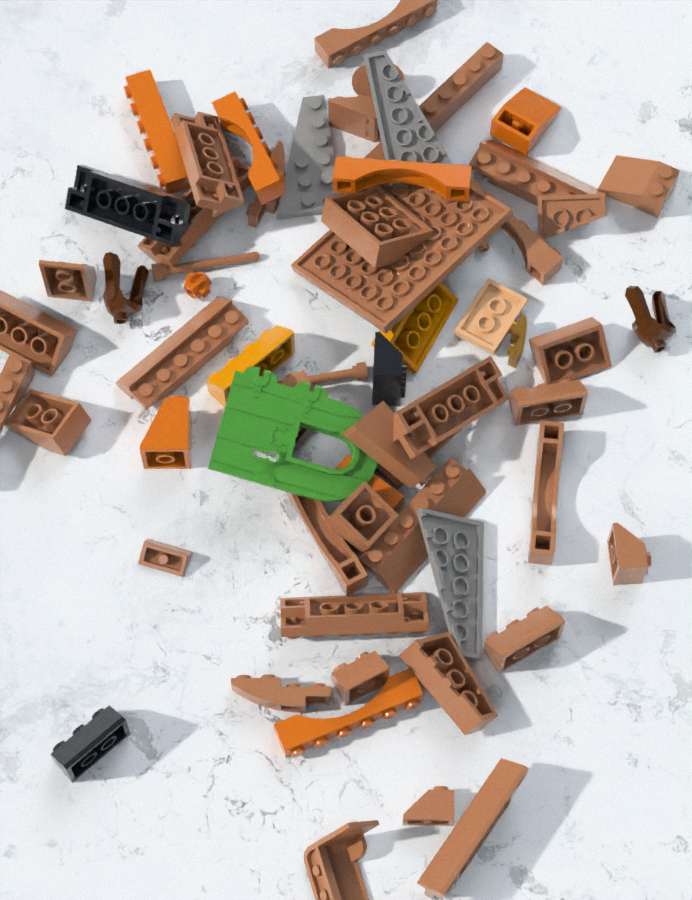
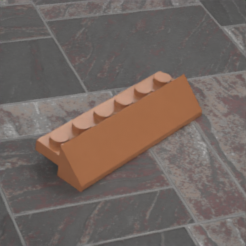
M198 111L195 118L174 113L171 121L196 206L211 209L213 217L242 206L245 201L218 116Z
M490 138L480 142L478 150L469 163L473 171L488 177V183L538 206L537 196L605 193Z
M230 156L241 191L243 192L246 187L251 185L248 177L251 166L243 165L237 157ZM192 189L182 198L192 201L188 221L193 223L179 243L173 247L145 237L137 245L141 251L156 263L173 267L196 244V241L210 229V226L224 214L213 217L211 209L196 206Z
M217 296L116 381V385L131 399L134 398L145 410L149 409L160 398L165 399V397L172 394L232 342V337L249 323L248 318L232 304V300Z
M492 356L487 357L394 413L393 442L399 439L410 459H413L510 399L498 380L503 375Z
M450 457L432 479L403 508L399 516L379 538L358 557L360 563L376 576L378 582L392 593H396L428 558L416 510L425 508L464 518L487 491L470 468L468 470Z
M426 592L280 598L281 637H288L290 639H296L301 636L321 638L325 635L345 637L350 634L370 636L374 633L394 635L399 632L419 634L423 631H429Z
M503 758L499 760L417 881V884L425 888L424 894L432 900L435 896L443 900L453 884L456 885L510 804L514 793L527 775L528 767Z

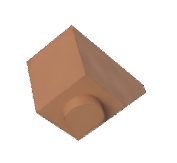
M435 786L433 790L429 789L403 814L402 825L453 826L454 790H448L446 786Z

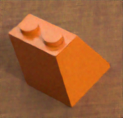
M181 395L165 397L140 444L144 469H191L192 413L189 397Z

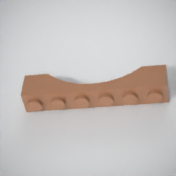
M400 0L393 11L373 24L353 29L332 28L314 38L315 51L328 69L334 65H340L347 58L360 54L364 49L377 45L381 40L396 35L400 30L413 26L417 21L425 17L432 16L437 10V0Z
M471 179V185L496 199L491 193L484 191L475 179ZM513 215L500 227L515 241L521 250L526 272L540 284L544 285L561 269L563 262L561 253L555 248L552 249L541 235L531 231L524 221L518 220Z
M11 354L0 373V434L10 413L21 397L27 392L35 375L31 361Z
M541 420L539 425L528 563L552 565L554 558L557 495L564 433L563 422Z
M286 492L345 595L348 596L367 586L368 574L344 539L325 521L329 515L322 502Z

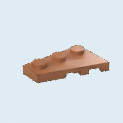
M606 193L537 196L538 234L544 239L607 216Z

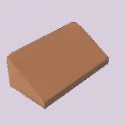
M146 539L143 542L138 564L184 577L193 552L152 539Z

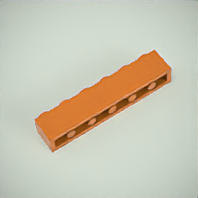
M151 70L126 76L127 86H123L126 98H131L132 100L130 107L133 116H138V130L140 134L144 133L146 137L143 139L146 151H151L152 153L150 160L153 169H158L157 179L160 188L165 187L166 193L169 194L191 188L175 132Z

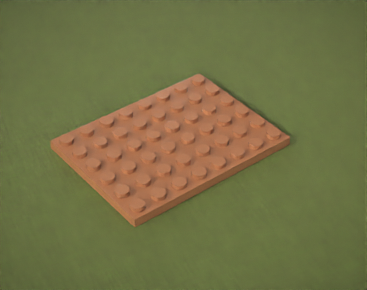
M390 183L380 184L379 186L434 230L433 235L393 264L374 268L333 231L329 230L294 261L291 267L301 277L386 334L513 216L512 209L473 185L470 188L469 202L445 200L434 191L415 184L406 183L392 187Z

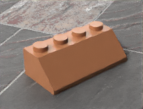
M0 290V350L29 360L34 368L53 376L70 352L78 329Z

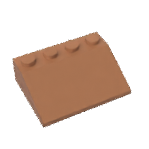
M379 185L364 189L357 194L344 193L325 198L321 222L374 268L393 264L433 235L434 230Z

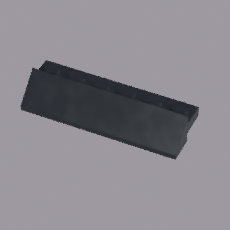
M77 165L74 187H68L65 203L66 210L173 247L179 243L193 223L188 221L192 201L86 165Z

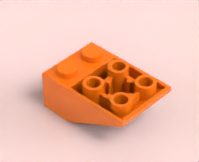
M524 87L508 100L492 119L490 135L519 152L528 155L562 107Z

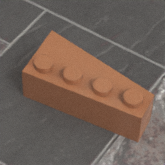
M449 631L417 639L399 655L464 735L481 731L498 716Z

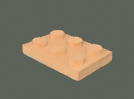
M488 278L455 328L454 335L494 355L509 333L513 321L517 320L525 308L528 298Z

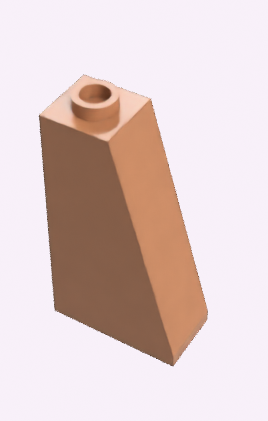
M384 400L342 433L345 438L409 488L414 487L418 483L420 486L426 484L432 479L430 474L437 468L425 452L410 459L399 439L393 442L394 413Z

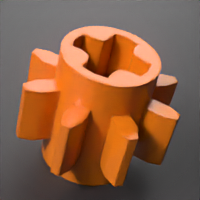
M191 271L184 278L186 282L183 289L191 298L202 297L204 299L211 292L209 289L211 280L205 273L201 271L193 273Z

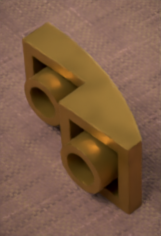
M523 314L518 322L513 321L509 329L511 345L506 355L509 356L508 365L515 369L521 359L526 338L527 320Z

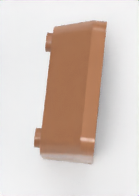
M378 820L347 823L306 848L304 863L315 900H369L357 861L366 854L367 843L364 834L380 825Z

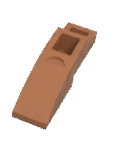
M278 141L275 148L272 147L270 149L271 154H268V156L274 157L278 165L276 172L281 171L285 179V152L283 142ZM256 195L254 203H250L246 210L248 225L257 228L266 211L274 214L279 205L280 197L261 205Z
M272 674L262 675L261 678H251L250 675H238L236 678H231L232 691L266 708L292 713H306V703H331V686H326L323 683L311 684V687H301L300 684L292 683L287 684L286 687H281V677H276Z

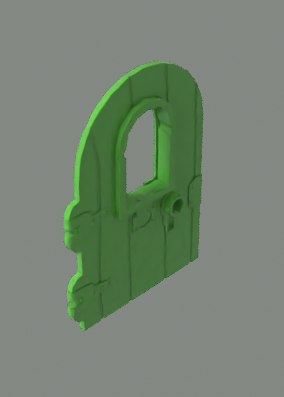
M249 367L244 373L235 370L208 466L209 470L324 502L344 500L364 481L366 483L370 481L378 463L342 434L364 415L352 406L328 398L327 391L319 385L315 384L314 391L312 392L309 391L311 383L306 381L297 383L293 388L277 383L276 375L269 370L263 371V377L259 376V367ZM302 427L336 437L346 442L351 452H353L350 465L342 469L329 470L324 466L293 458V448L296 445L295 439L298 437L299 428ZM256 451L266 454V456L273 455L276 461L273 462L267 457L265 459L252 455V452Z

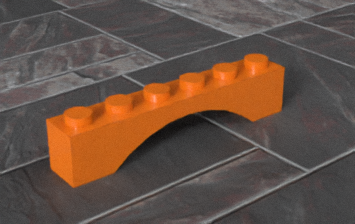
M236 91L213 101L212 105L224 130L240 136L253 149L252 167L248 177L261 205L286 194L283 187L286 181L281 171L276 172L278 165L273 156H268L271 152L266 141L261 143L260 140L263 139V136L258 126L253 127L256 122L251 112L246 113L249 108L244 98L239 99Z
M336 157L333 172V192L357 194L364 189L379 184L409 183L428 188L442 196L445 200L469 202L472 166Z
M409 668L389 676L383 688L370 702L350 714L326 719L308 718L296 714L274 723V732L285 757H298L306 752L305 749L315 746V748L322 747L329 742V739L337 736L338 738H344L352 733L351 730L358 727L365 729L372 726L375 720L380 718L390 719L398 714L397 711L405 708L411 710L421 704L420 702L423 701L424 693L415 674Z

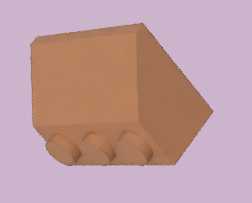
M593 317L529 339L533 360L544 383L555 384L565 379L574 380L612 366L603 326Z
M565 379L555 384L542 383L532 388H516L514 391H510L509 397L514 424L518 426L540 422L541 420L547 421L581 415L584 413L588 392L579 379Z
M548 606L541 609L539 607L534 608L523 620L519 621L516 619L509 623L504 631L500 633L496 631L487 636L483 650L498 673H501L560 638L565 624L563 617Z

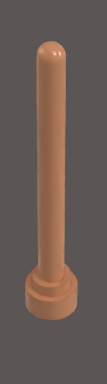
M258 252L177 264L173 267L154 263L151 264L154 282L163 281V278H167V275L257 261L260 255Z
M366 362L356 363V366H352V369L308 376L312 385L348 378L359 379V381L369 380Z

